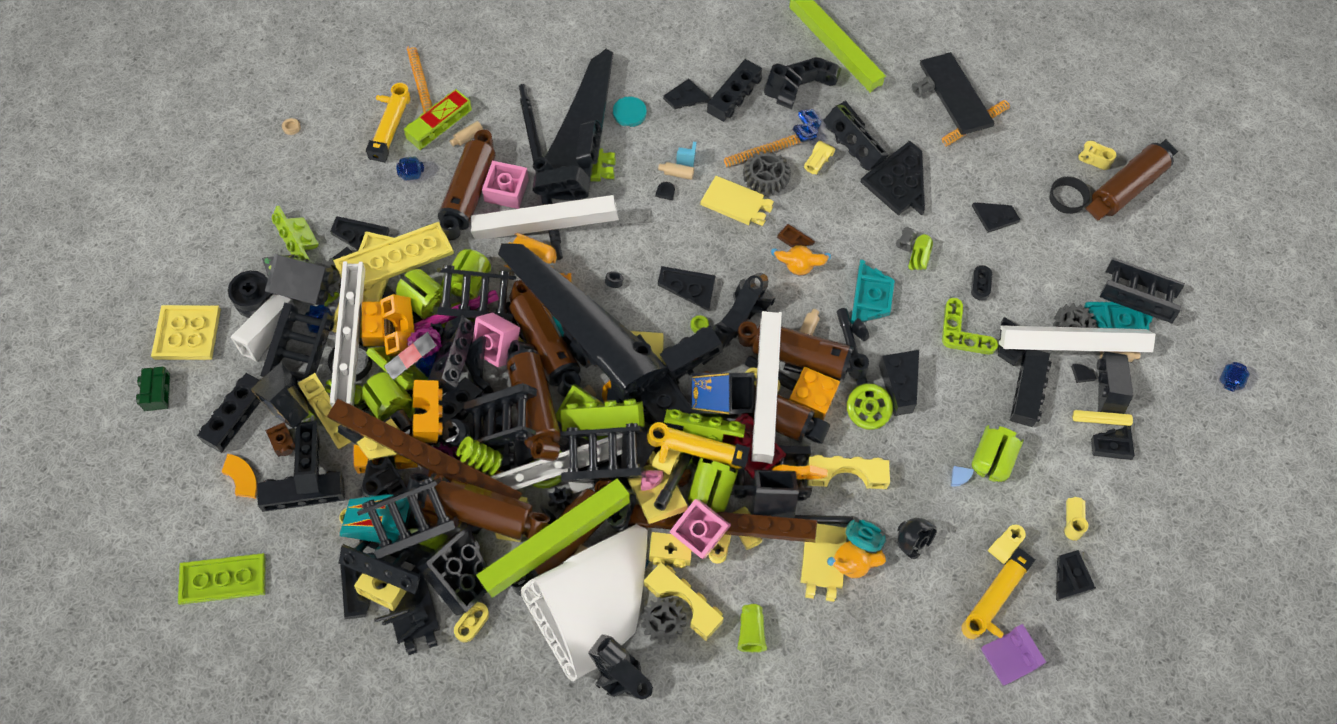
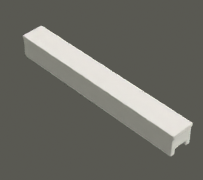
M614 195L472 215L471 233L475 240L511 236L515 235V233L525 234L616 221L619 218Z
M343 261L330 395L331 407H333L338 398L354 406L365 280L363 262L348 264L347 261Z
M762 311L752 461L772 464L775 443L782 312Z
M1001 326L1002 333L999 345L1003 349L1153 352L1156 334L1147 329Z
M623 434L616 435L617 456L622 453ZM608 437L597 441V462L609 459ZM589 444L577 447L578 468L589 466ZM569 450L559 453L558 458L553 462L538 460L491 477L518 490L559 476L561 472H568V468H570Z

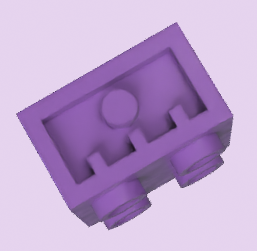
M1023 624L1015 627L1002 638H998L981 648L1003 686L1040 668L1046 663Z

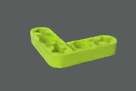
M950 298L944 310L943 345L951 349L987 355L993 354L998 347L997 340L991 336L962 332L963 303L958 298ZM952 304H955V307H957L954 314H951ZM954 320L957 326L952 327L947 321ZM949 336H952L953 342H950ZM971 339L974 342V346L966 345L965 340ZM987 342H989L990 346H992L990 349L987 348Z

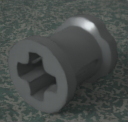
M929 76L923 78L919 83L915 82L912 84V91L917 97H921L923 93L932 91L935 88L934 82Z
M903 228L902 236L896 241V246L904 251H910L912 248L911 244L917 238L918 233L912 228Z

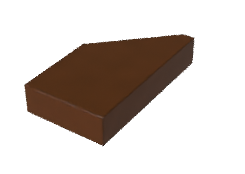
M787 224L777 235L778 239L790 247L797 245L813 246L815 244L814 240L790 224Z

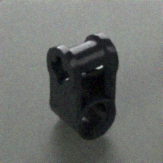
M629 492L630 503L607 518L608 523L617 532H622L629 526L632 511L636 504L635 493Z

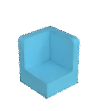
M693 142L692 149H678L676 164L694 167L697 142Z

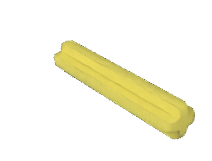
M1074 410L1072 414V419L1075 422L1131 426L1133 423V417L1130 414Z

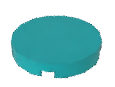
M632 96L623 97L615 102L613 106V118L621 126L635 127L640 125L646 118V105L639 98Z
M852 520L846 527L845 534L847 538L863 550L871 552L880 551L886 543L885 535L883 536L880 528L866 520L855 522V520Z

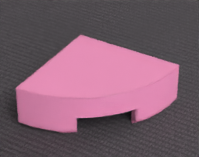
M646 471V478L641 480V491L650 490L659 485L664 477L663 471Z

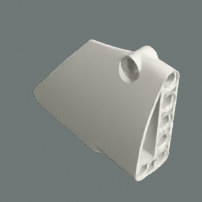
M637 524L570 557L563 564L531 579L521 589L524 602L563 671L571 681H575L597 668L588 652L602 634L612 636L622 646L636 632L644 583L648 534L647 529Z

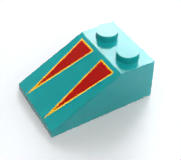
M393 495L349 499L339 536L380 543L368 512L358 516L357 511L367 501L374 499L377 502ZM407 497L395 502L407 528L411 506ZM385 505L377 508L376 511L388 538H391L392 541L398 539L400 534L388 506Z

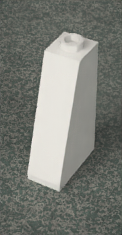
M273 294L230 337L241 355L258 362L272 341L284 302L294 305L292 298Z

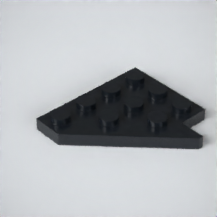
M909 140L864 175L860 183L898 216L910 206L922 216L925 211L923 152Z

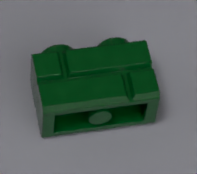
M163 366L142 368L141 376L137 378L140 393L136 395L137 405L144 411L168 409L169 371Z

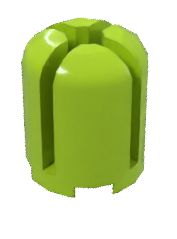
M464 249L460 251L452 263V266H455V270L491 272L490 261L476 250ZM452 274L451 293L461 297L463 275ZM471 276L469 300L477 297L480 292L482 277Z
M413 269L408 271L404 276L426 296L424 298L402 279L397 284V295L411 298L412 310L422 319L435 315L432 313L433 308L439 307L440 303H442L443 286L423 270Z
M380 372L371 376L367 383L363 385L362 398L377 419L384 421L401 409H404L409 418L415 413L411 396L387 372Z
M988 425L984 429L972 460V469L984 478L991 468L1000 445L1001 447L988 480L993 482L1006 481L1011 475L1024 439L1020 441L1016 437V432L999 426V429L989 428L990 425Z
M700 458L688 495L690 505L695 499H699L714 512H724L738 470H734V472L729 471L730 466L716 461L703 463V458Z

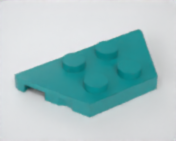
M861 259L858 268L851 324L857 318L865 322L889 316L892 306L895 280L888 275H884L877 268L872 269L865 264L866 261Z
M1086 302L1084 305L1085 309L1089 308V314H1094L1092 319L1096 320L1099 328L1149 330V325L1153 319L1150 315L1114 302Z

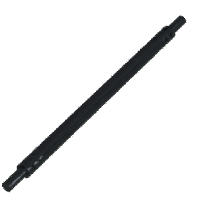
M520 84V103L534 163L537 158L543 156L531 101L527 95L525 84ZM541 196L542 205L553 204L552 198ZM559 229L548 230L550 243L556 250L557 260H561L563 255L560 246Z

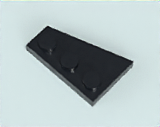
M336 216L330 232L334 237L359 250L365 232L388 236L390 230L389 227Z
M661 266L658 286L709 311L716 276Z
M340 564L344 619L366 617L371 600L358 594L354 586L362 573Z

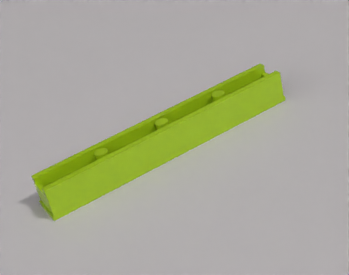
M790 0L789 8L869 92L883 85L886 75L814 0Z
M618 479L614 480L476 576L493 598L629 504V492Z

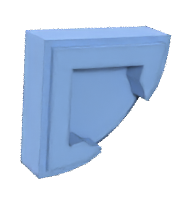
M954 466L952 469L951 486L957 487L965 484L971 478L974 469Z

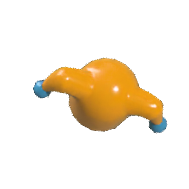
M803 245L794 246L788 252L778 251L776 248L771 250L773 256H776L779 261L785 263L789 271L798 276L808 274L814 266L824 265L831 259L830 253L813 254L809 248Z
M848 541L837 550L834 558H828L827 564L834 566L840 573L850 578H861L868 573L870 568L883 565L886 562V557L882 550L876 551V553H869Z

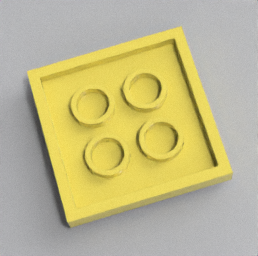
M161 305L151 357L154 360H212L221 312L220 307Z

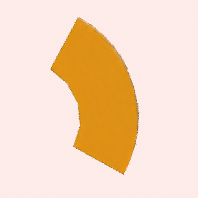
M227 454L221 472L234 480L236 486L235 495L256 499L257 478L252 468L238 456Z
M782 464L772 468V470L795 471L797 479L807 480L826 478L828 471L827 469L812 465L788 466Z

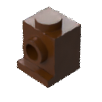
M285 422L265 430L278 457L288 456L295 450V442Z

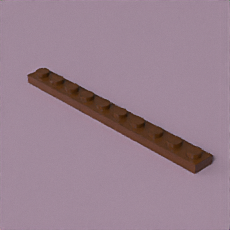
M339 398L327 415L329 419L432 472L519 500L522 495L521 492Z
M635 504L629 526L637 524L641 527L671 530L685 512L649 524L641 506ZM717 512L719 516L731 525L724 535L816 542L817 520Z

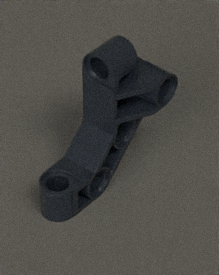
M818 57L787 66L774 64L771 67L764 88V94L777 99L776 104L792 109L800 85L816 81L827 86H834L837 84L841 67Z
M757 273L746 280H740L733 294L734 304L721 322L714 325L713 330L721 341L723 349L730 346L731 340L738 336L740 324L748 319L750 320L755 313L768 312L769 306L774 304L775 298L765 292L769 280L764 273ZM755 278L759 279L760 287L755 284Z
M404 409L397 411L383 421L386 422L392 419L404 433L410 430V424H412ZM387 456L381 457L383 460L381 465H374L372 460H367L360 491L363 498L380 496L384 492H386V495H395L407 490L403 479ZM372 485L376 491L368 492L365 487Z
M602 634L588 652L601 674L595 685L598 688H603L607 691V695L611 697L626 693L628 696L636 699H647L652 695L653 687L650 680L642 674L640 662L612 636ZM641 684V685H642V689H641V691L638 693V692H637V688H638V686Z

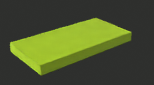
M265 553L179 563L178 604L183 605L265 595Z

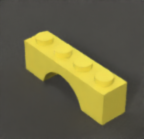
M814 455L809 457L807 466L812 465L828 470L826 478L807 480V486L827 487L829 481L840 473L857 475L862 479L866 488L887 489L890 484L889 460H883L882 458L870 460L863 459L862 457L848 459L842 456L826 458L822 455Z
M660 563L645 578L644 586L656 597H660V599L666 596H677L684 599L691 607L693 614L690 628L707 641L723 623L722 612L715 606L711 607L708 605L706 598L701 593L697 592L696 594L690 589L691 585L683 578L680 580L675 575L676 572L672 567Z

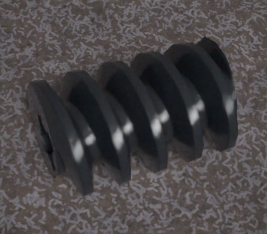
M450 419L443 424L442 438L445 442L459 446L464 438L468 436L473 438L472 423Z

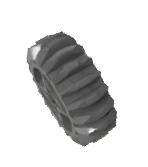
M760 151L759 155L754 153L753 157H749L744 164L743 179L744 182H747V187H751L753 191L757 189L758 193L763 191L765 196L768 192L774 195L775 191L780 193L781 189H785L789 183V177L791 176L790 166L787 164L786 159H782V155L776 156L775 152L769 154V151L764 154ZM757 167L758 171L754 174L753 170ZM779 171V172H780V176H779L778 178H776L775 175H776V173Z

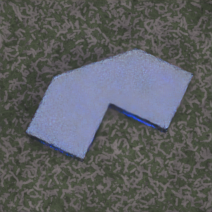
M814 109L799 111L798 116L803 124L795 125L793 131L800 142L815 140L822 121Z

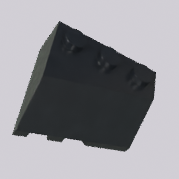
M471 524L466 525L446 540L416 567L456 616L466 613L487 593V590L476 575L486 569L488 565L481 556L478 541H475Z

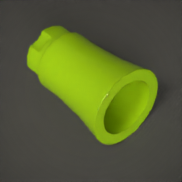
M758 604L742 606L740 634L737 645L739 651L760 653L767 650L764 633V615L762 614L763 608Z

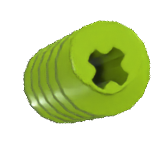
M469 436L463 439L457 450V456L461 455V462L464 463L468 459L467 464L469 466H472L475 462L474 468L479 469L482 466L481 471L483 473L489 469V476L495 474L503 459L499 451H494L493 448L487 447L483 443L480 444L479 441L473 440Z

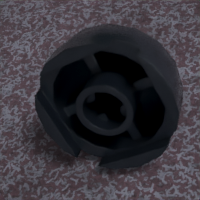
M912 518L907 522L903 521L897 529L899 531L897 535L899 548L909 558H918L921 554L917 552L926 544L929 547L937 533V530L934 529L936 526L924 518Z

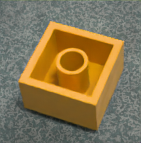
M804 367L789 400L815 410L814 417L824 420L838 390L840 381Z

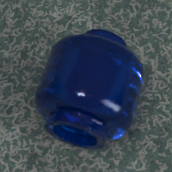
M416 156L401 158L399 163H396L397 175L404 181L419 179L421 172H424L423 162H420Z
M1232 362V364L1225 365L1219 380L1224 384V389L1235 392V390H1241L1245 387L1250 373L1245 365Z

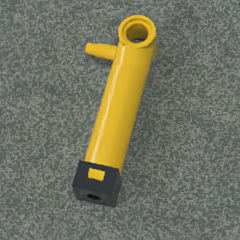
M396 83L391 87V97L385 95L376 96V100L388 104L373 140H369L366 147L369 160L385 163L388 158V149L405 107L411 100L408 87L404 83Z
M659 422L654 423L647 433V440L650 445L654 447L661 446L658 460L660 463H665L669 449L727 464L730 468L742 471L747 464L750 447L739 444L735 446L673 429ZM654 431H659V432H661L662 435H663V438H661V439L655 438L654 435H653V432H654Z
M1018 547L963 622L962 632L967 638L977 639L986 629L999 638L1003 637L1004 633L991 621L1036 560ZM970 623L976 624L978 631L972 630Z

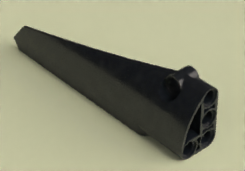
M605 49L590 60L579 89L545 157H539L534 161L533 169L537 173L534 177L532 191L535 194L559 200H580L589 196L593 165L598 162L614 54L612 51Z
M501 243L498 252L501 259L559 321L565 335L595 367L599 366L608 376L611 382V389L623 402L627 399L636 398L667 374L668 368L652 352L651 346L648 343L642 342L523 244Z

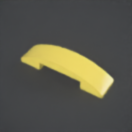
M314 373L298 382L299 387L338 450L351 443L352 441L338 433V426L341 424L327 417L332 409L330 397L317 375Z

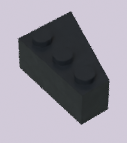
M710 325L700 328L696 334L690 337H684L673 347L665 348L660 353V357L668 368V374L678 385L680 383L679 379L687 373L689 376L694 373L693 369L701 363L705 365L722 353L723 346Z
M919 350L883 355L879 368L886 391L893 402V415L899 416L913 413L917 405Z
M1104 351L1102 358H1099L1097 361V370H1099L1098 412L1125 414L1134 396L1128 355Z

